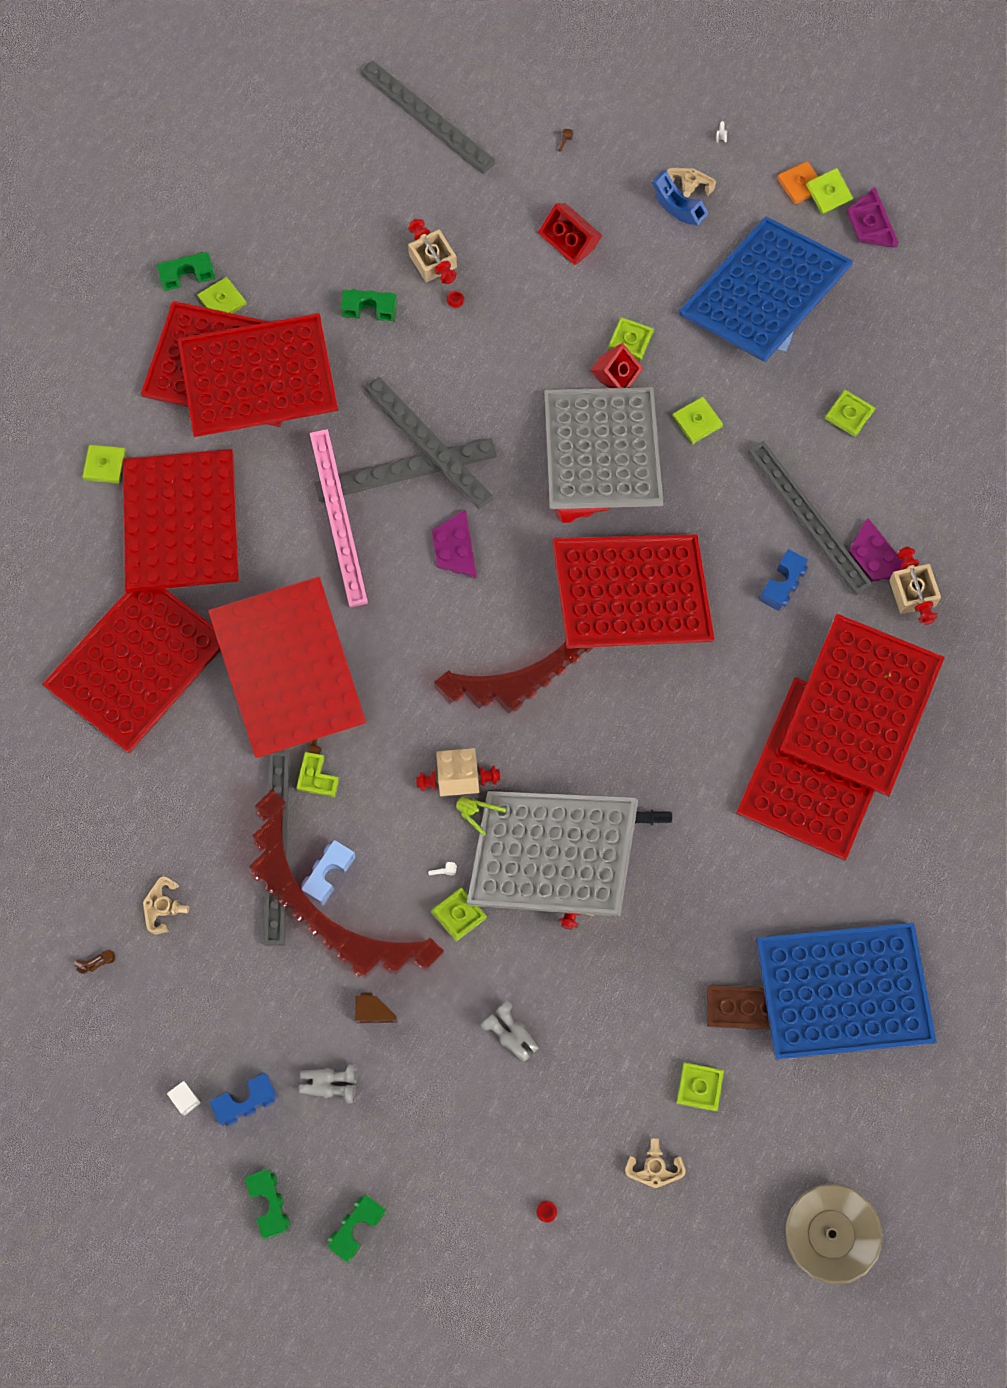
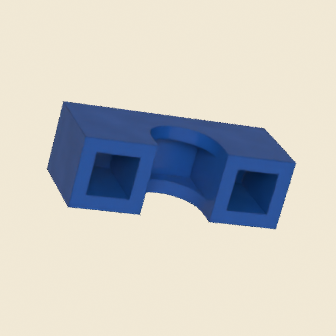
M788 549L777 569L787 580L785 582H776L770 579L759 601L777 611H780L782 606L786 607L791 598L788 595L791 591L795 592L800 583L797 581L800 576L803 577L808 569L806 566L808 559Z
M266 1073L247 1082L250 1088V1096L243 1103L234 1102L229 1092L209 1101L220 1125L229 1127L238 1122L237 1118L243 1115L245 1117L251 1116L257 1112L256 1109L263 1105L265 1108L275 1103L274 1099L278 1098V1095Z

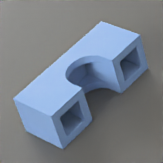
M335 840L332 844L329 843L323 852L325 855L321 861H316L312 868L314 871L301 884L303 894L322 906L334 890L333 886L325 881L326 873L331 869H339L345 873L356 857L352 850Z

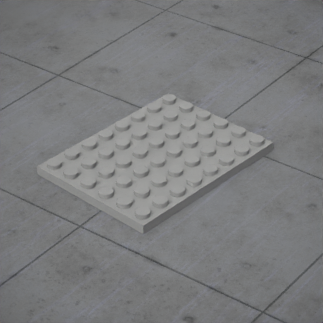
M653 387L545 390L550 509L663 506Z
M487 792L485 803L505 808L506 812L484 808L481 828L486 835L483 836L481 833L479 835L467 900L469 906L621 916L638 805L636 798Z

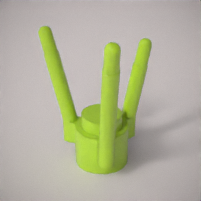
M461 797L456 805L457 810L462 812L461 816L467 819L483 836L486 833L470 817L475 812H479L477 805L506 812L505 808L477 801L474 798Z

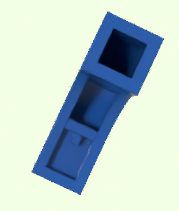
M661 171L651 182L657 191L656 199L666 211L678 220L690 225H699L709 214L701 200L685 197L676 188L667 171Z

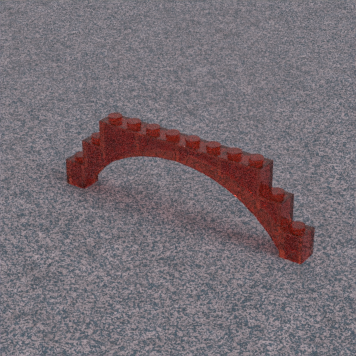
M565 641L556 651L529 667L501 675L465 676L453 674L448 670L434 681L435 688L449 704L453 701H459L463 697V693H465L479 709L482 706H488L494 697L509 714L511 711H517L527 698L528 700L532 699L537 694V690L541 687H547L553 677L563 674L569 664H575L580 659V655L584 652H590L594 647L567 648Z
M271 789L255 805L257 811L255 814L263 822L267 821L252 835L253 845L260 852L262 850L264 852L249 866L250 871H252L250 875L257 882L261 880L266 885L264 887L266 891L272 896L276 894L280 898L279 903L285 909L291 908L294 911L293 916L300 923L304 921L309 926L307 929L315 937L319 935L323 939L322 944L327 949L331 950L333 948L338 953L336 957L343 964L347 962L351 965L352 968L350 970L358 978L362 976L366 979L381 962L384 963L382 967L389 974L393 972L397 975L412 958L414 959L413 963L420 970L424 968L428 971L444 954V950L430 937L426 941L412 943H393L367 938L333 922L320 912L305 896L289 868L284 852L282 817L283 810L287 807L286 802Z

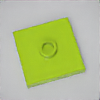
M838 168L806 184L822 215L853 199Z
M227 277L197 295L205 308L234 313L247 305L245 299Z
M621 317L608 345V350L613 349L620 343H624L636 360L641 361L652 338L654 329Z
M844 390L825 416V419L856 438L876 408L849 391Z
M704 397L699 398L672 415L692 444L723 427V423Z
M89 445L83 480L120 484L126 449Z
M462 887L431 910V913L456 942L487 918L478 906H469L467 904L468 894Z
M683 1062L676 1104L717 1112L724 1070Z

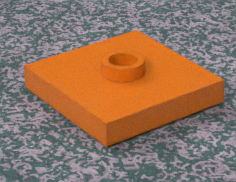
M806 161L779 174L777 179L793 203L798 204L812 197L806 184L817 178L818 175L809 162Z

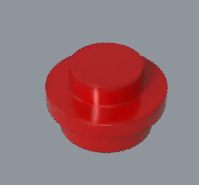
M456 290L451 291L447 296V304L452 308L461 307L464 304L463 294Z
M550 1201L541 1202L537 1207V1217L542 1222H552L557 1216V1207Z

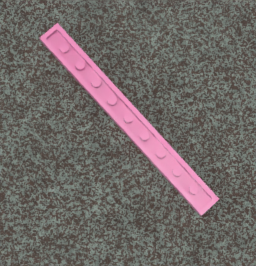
M328 429L312 432L310 437L349 607L368 604L329 432Z

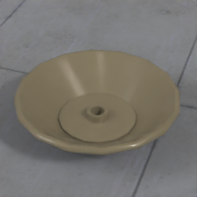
M840 1184L818 1185L803 1193L791 1207L785 1227L787 1246L796 1264L813 1279L828 1284L851 1283L866 1275L878 1260L883 1242L881 1221L871 1202L855 1189ZM830 1230L835 1232L833 1239L828 1236Z

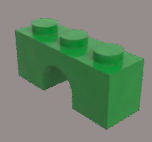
M200 252L196 255L180 257L176 260L156 264L164 291L180 288V278L186 273L196 275L198 283L216 279L209 252Z
M343 289L341 302L342 317L360 319L361 311L364 308L373 307L376 309L377 320L395 322L398 304L397 294L391 292L381 293L372 290Z
M266 1169L244 1177L250 1198L255 1199L264 1196L270 1203L269 1211L264 1216L256 1218L262 1239L267 1240L289 1232L288 1226H291L288 1214L283 1213L282 1206L285 1203L282 1194L278 1193L276 1185L279 1184L276 1173Z
M365 1195L364 1198L362 1196L358 1198L353 1205L356 1209L351 1215L347 1214L340 1223L342 1228L338 1233L334 1231L327 1241L330 1243L327 1248L347 1263H350L361 1248V1245L353 1237L355 1226L364 1222L375 1228L387 1212L386 1209L368 1195Z

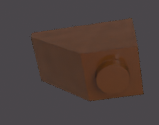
M364 992L360 993V996H356L355 1021L357 1024L397 1023V1016L377 996H373V993Z

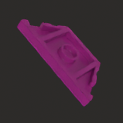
M874 187L865 197H861L856 204H853L847 210L848 218L858 242L898 247L899 242Z
M463 510L432 530L437 568L477 578L466 510Z
M867 518L848 553L870 582L880 581L881 579L889 580L893 572L901 570L900 565L903 561L897 558V553L869 518Z

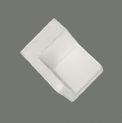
M184 1081L167 1093L184 1116L201 1103Z

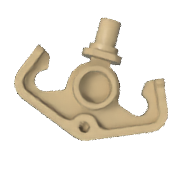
M669 168L667 170L673 182L674 177L682 179V189L685 197H689L700 183L708 185L705 186L707 196L715 189L716 181L696 169Z
M167 877L159 878L143 901L146 926L148 931L154 935L169 932L164 924L158 927L154 926L158 916H166L170 913L176 915L179 912L188 914L189 906L180 905L176 900L172 902L169 897L163 896V886L168 885L171 890L179 887L177 883Z
M651 1139V1149L647 1152V1155H651V1157L646 1160L643 1171L635 1173L632 1170L633 1165L636 1164V1159L633 1156H629L625 1167L626 1176L652 1188H658L684 1177L686 1172L680 1156L674 1159V1165L677 1166L678 1171L676 1173L666 1171L665 1162L659 1157V1155H663V1152L659 1149V1139Z

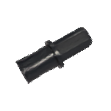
M651 810L636 812L635 824L651 823L653 825V823L672 822V812L670 811L653 812Z

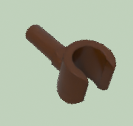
M566 128L563 130L562 141L557 149L559 152H561L566 139L572 140L573 129Z
M317 739L312 740V744L309 747L310 753L320 755L321 747L316 746Z
M106 950L102 952L103 959L91 966L89 970L93 972L104 964L113 963L115 961L114 951Z
M99 954L86 962L81 959L76 960L74 966L77 967L76 971L86 974L90 966L102 959L103 955Z

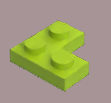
M305 752L296 788L297 791L336 797L339 777L321 774L325 759L324 755Z

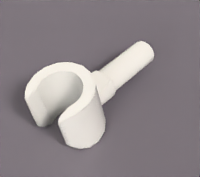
M723 121L720 122V130L717 131V142L719 140L727 142V131L724 130Z
M446 862L445 869L430 870L429 876L436 874L452 876L456 873L457 865L453 862Z

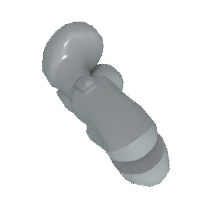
M506 1001L494 1014L509 1027L511 1032L506 1031L501 1026L494 1014L487 1018L480 1026L483 1030H491L498 1034L501 1045L506 1046L515 1056L525 1062L530 1057L520 1045L523 1043L532 1053H535L539 1047L525 1029V1025L514 1021L510 1014L512 1004Z
M355 1064L348 1065L346 1071L335 1072L329 1068L300 1071L299 1079L313 1080V1085H299L298 1093L322 1096L325 1099L333 1095H340L345 1098L346 1103H354L356 1096L355 1085L334 1086L331 1082L356 1083L357 1067Z

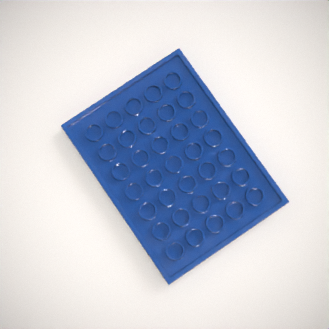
M766 216L679 310V315L766 362L848 271L853 262L851 259Z
M914 923L759 937L756 939L775 1060L937 1043Z

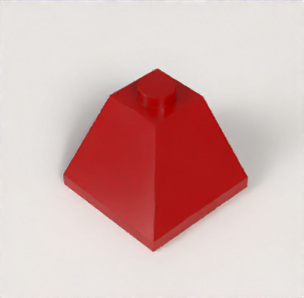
M620 343L600 356L590 371L600 383L609 388H630L643 367L624 343Z

